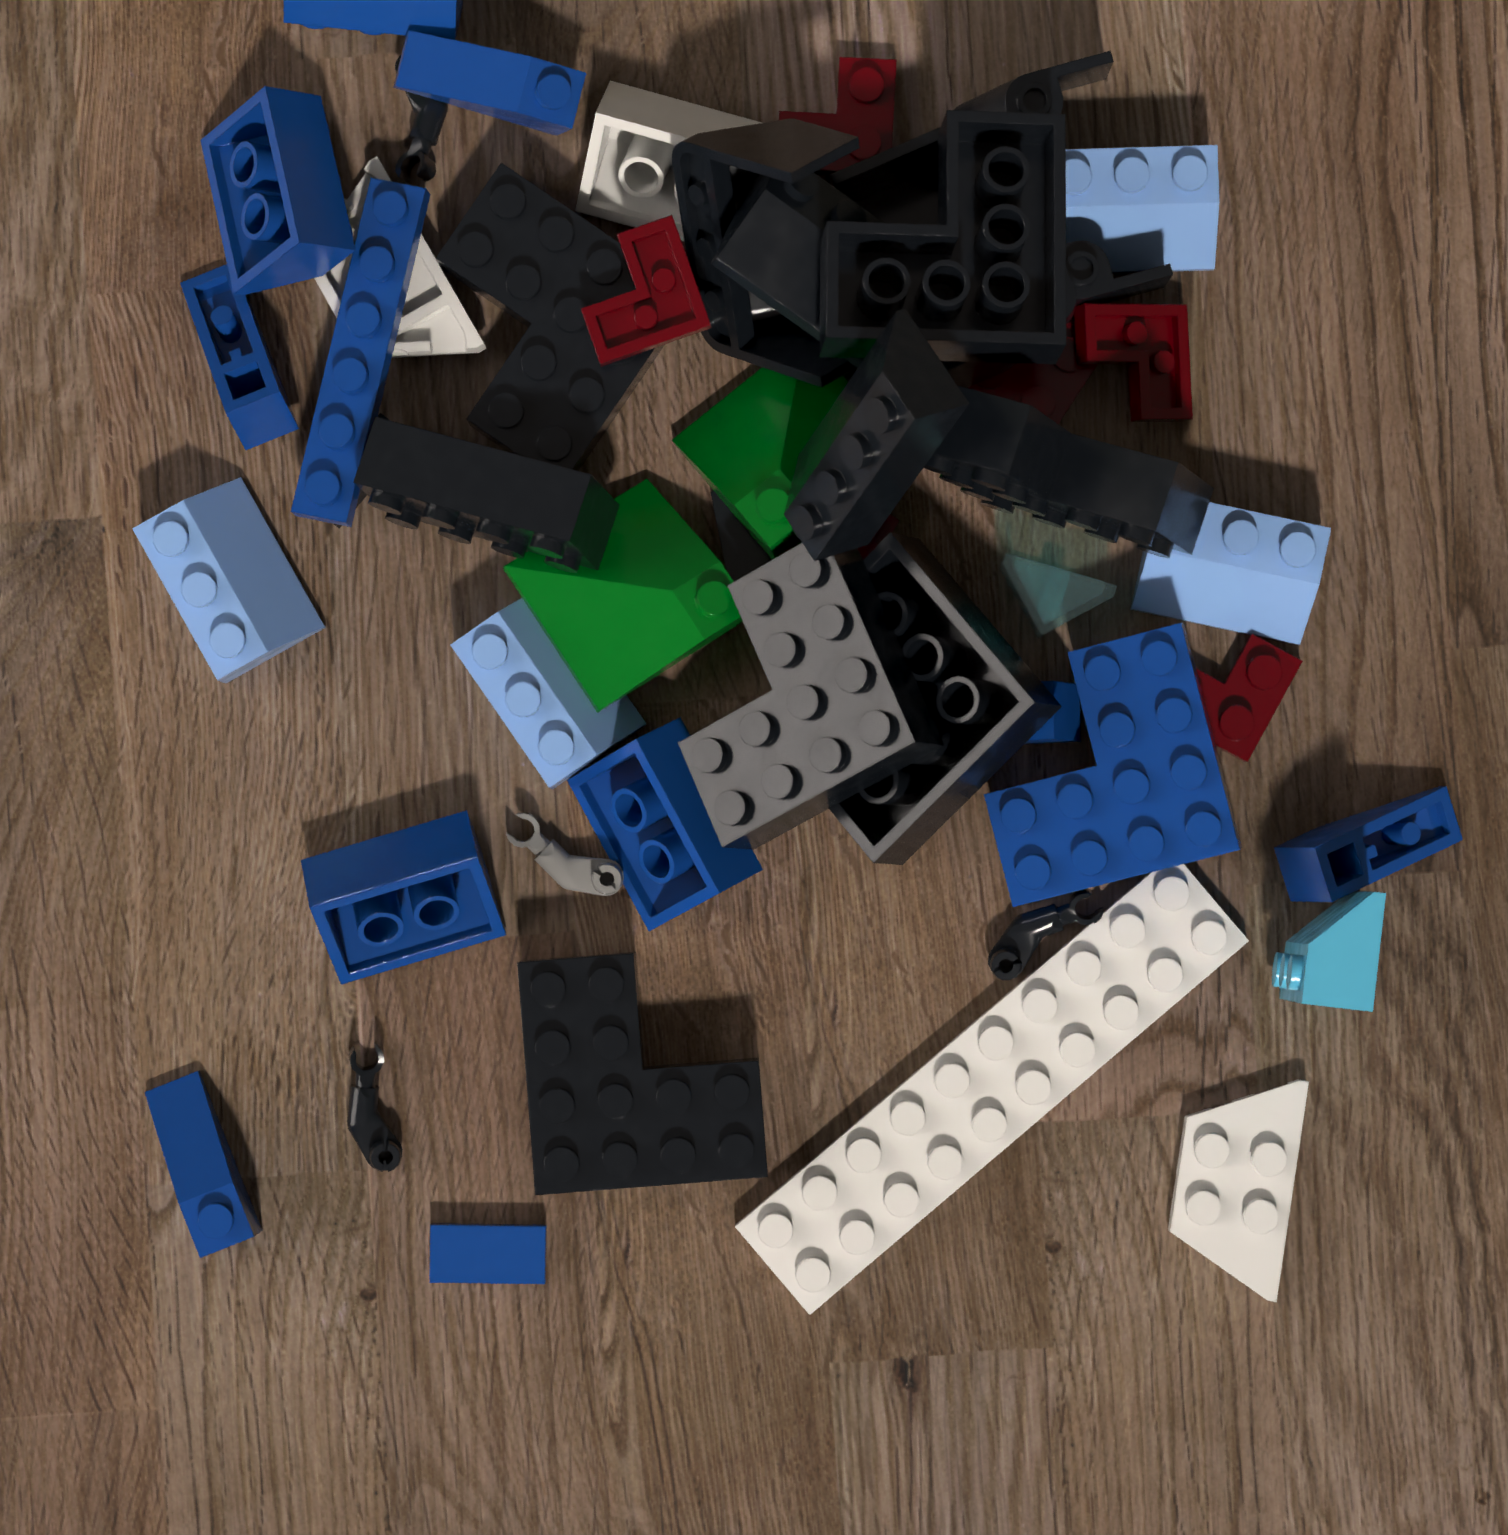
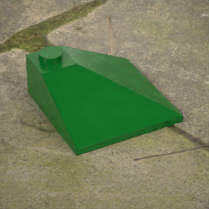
M762 367L672 439L673 444L772 560L802 543L795 535L784 512L798 456L847 385L848 381L843 376L824 387H819Z
M648 479L614 498L620 506L599 570L579 566L577 573L562 571L547 565L544 562L546 556L529 551L525 553L524 558H516L503 567L507 576L597 713L742 622V618L728 588V585L734 582L715 554Z

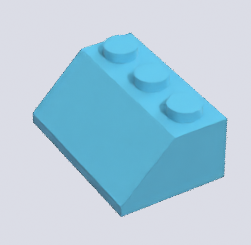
M1352 892L1338 899L1289 938L1285 943V952H1276L1273 962L1272 986L1280 988L1279 999L1308 1005L1373 1012L1386 893Z

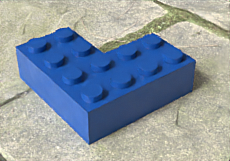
M1177 623L1068 652L1096 766L984 794L1012 906L1016 907L1240 850L1242 845L1185 625Z

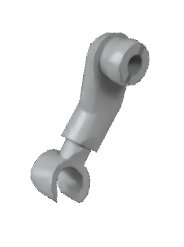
M526 812L516 814L518 817L529 820L533 824L534 833L527 840H519L514 835L506 832L509 842L520 848L527 847L536 855L534 860L561 887L566 890L600 896H611L622 887L624 880L623 871L616 861L570 855L554 839L549 841L540 833L539 822L532 814Z

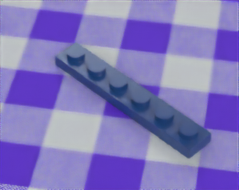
M370 178L355 241L356 250L352 254L291 512L297 517L352 527L360 488L353 481L374 419L379 414L431 195L426 188Z

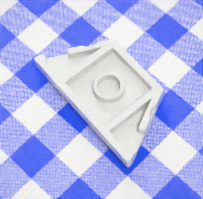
M377 156L369 160L364 168V176L347 200L344 198L350 226L353 231L354 245L370 178L391 181ZM421 234L392 358L480 353L487 348ZM352 254L323 276L314 278L336 318Z
M1299 1079L1288 1082L1286 1085L1238 1098L1230 1103L1198 1111L1184 1117L1168 1230L1260 1296L1273 1302H1277L1309 1086L1308 1081Z

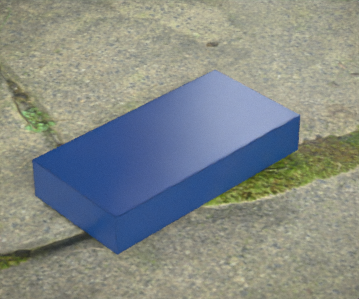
M431 1223L429 1283L545 1284L547 1225Z

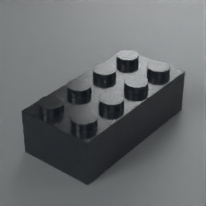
M379 417L374 419L353 481L355 485L370 497L368 504L387 512L385 519L394 524L409 529H418L420 522L439 527L438 534L465 544H471L473 536L492 541L491 548L493 550L515 558H524L526 551L546 556L544 562L547 565L570 573H577L579 566L599 570L620 506L592 474Z

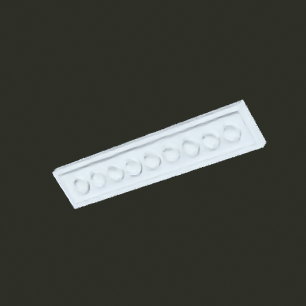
M1184 864L1148 873L1109 906L1097 923L1093 922L1076 934L735 1225V1228L807 1313L811 1315L1228 960L1249 940Z

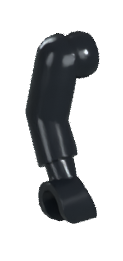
M400 55L399 58L396 60V64H395L396 74H397L399 62H400V59H401V55ZM405 91L415 118L409 134L410 139H412L410 149L398 159L395 172L399 178L407 183L411 178V169L420 162L416 174L426 182L434 178L436 174V165L428 155L431 146H436L448 111V104Z
M1083 889L1075 891L1071 895L1069 903L1056 907L1055 904H1051L1017 915L988 956V965L993 975L1001 980L1017 978L1042 938L1063 931V926L1073 922L1082 925H1090L1093 922L1094 924L1097 923L1104 913L1103 907L1097 909L1091 915H1081L1075 909L1077 902L1092 895V890Z
M374 1042L377 1059L371 1066L363 1067L356 1062V1052L353 1046L349 1051V1061L356 1075L355 1084L350 1086L347 1115L348 1129L368 1164L380 1172L387 1170L390 1172L399 1166L403 1149L378 1111L379 1086L375 1085L376 1073L382 1068L384 1063V1054L380 1045Z

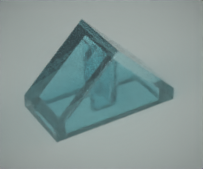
M1010 553L1003 555L999 567L1037 638L1109 601L1114 597L1117 585Z

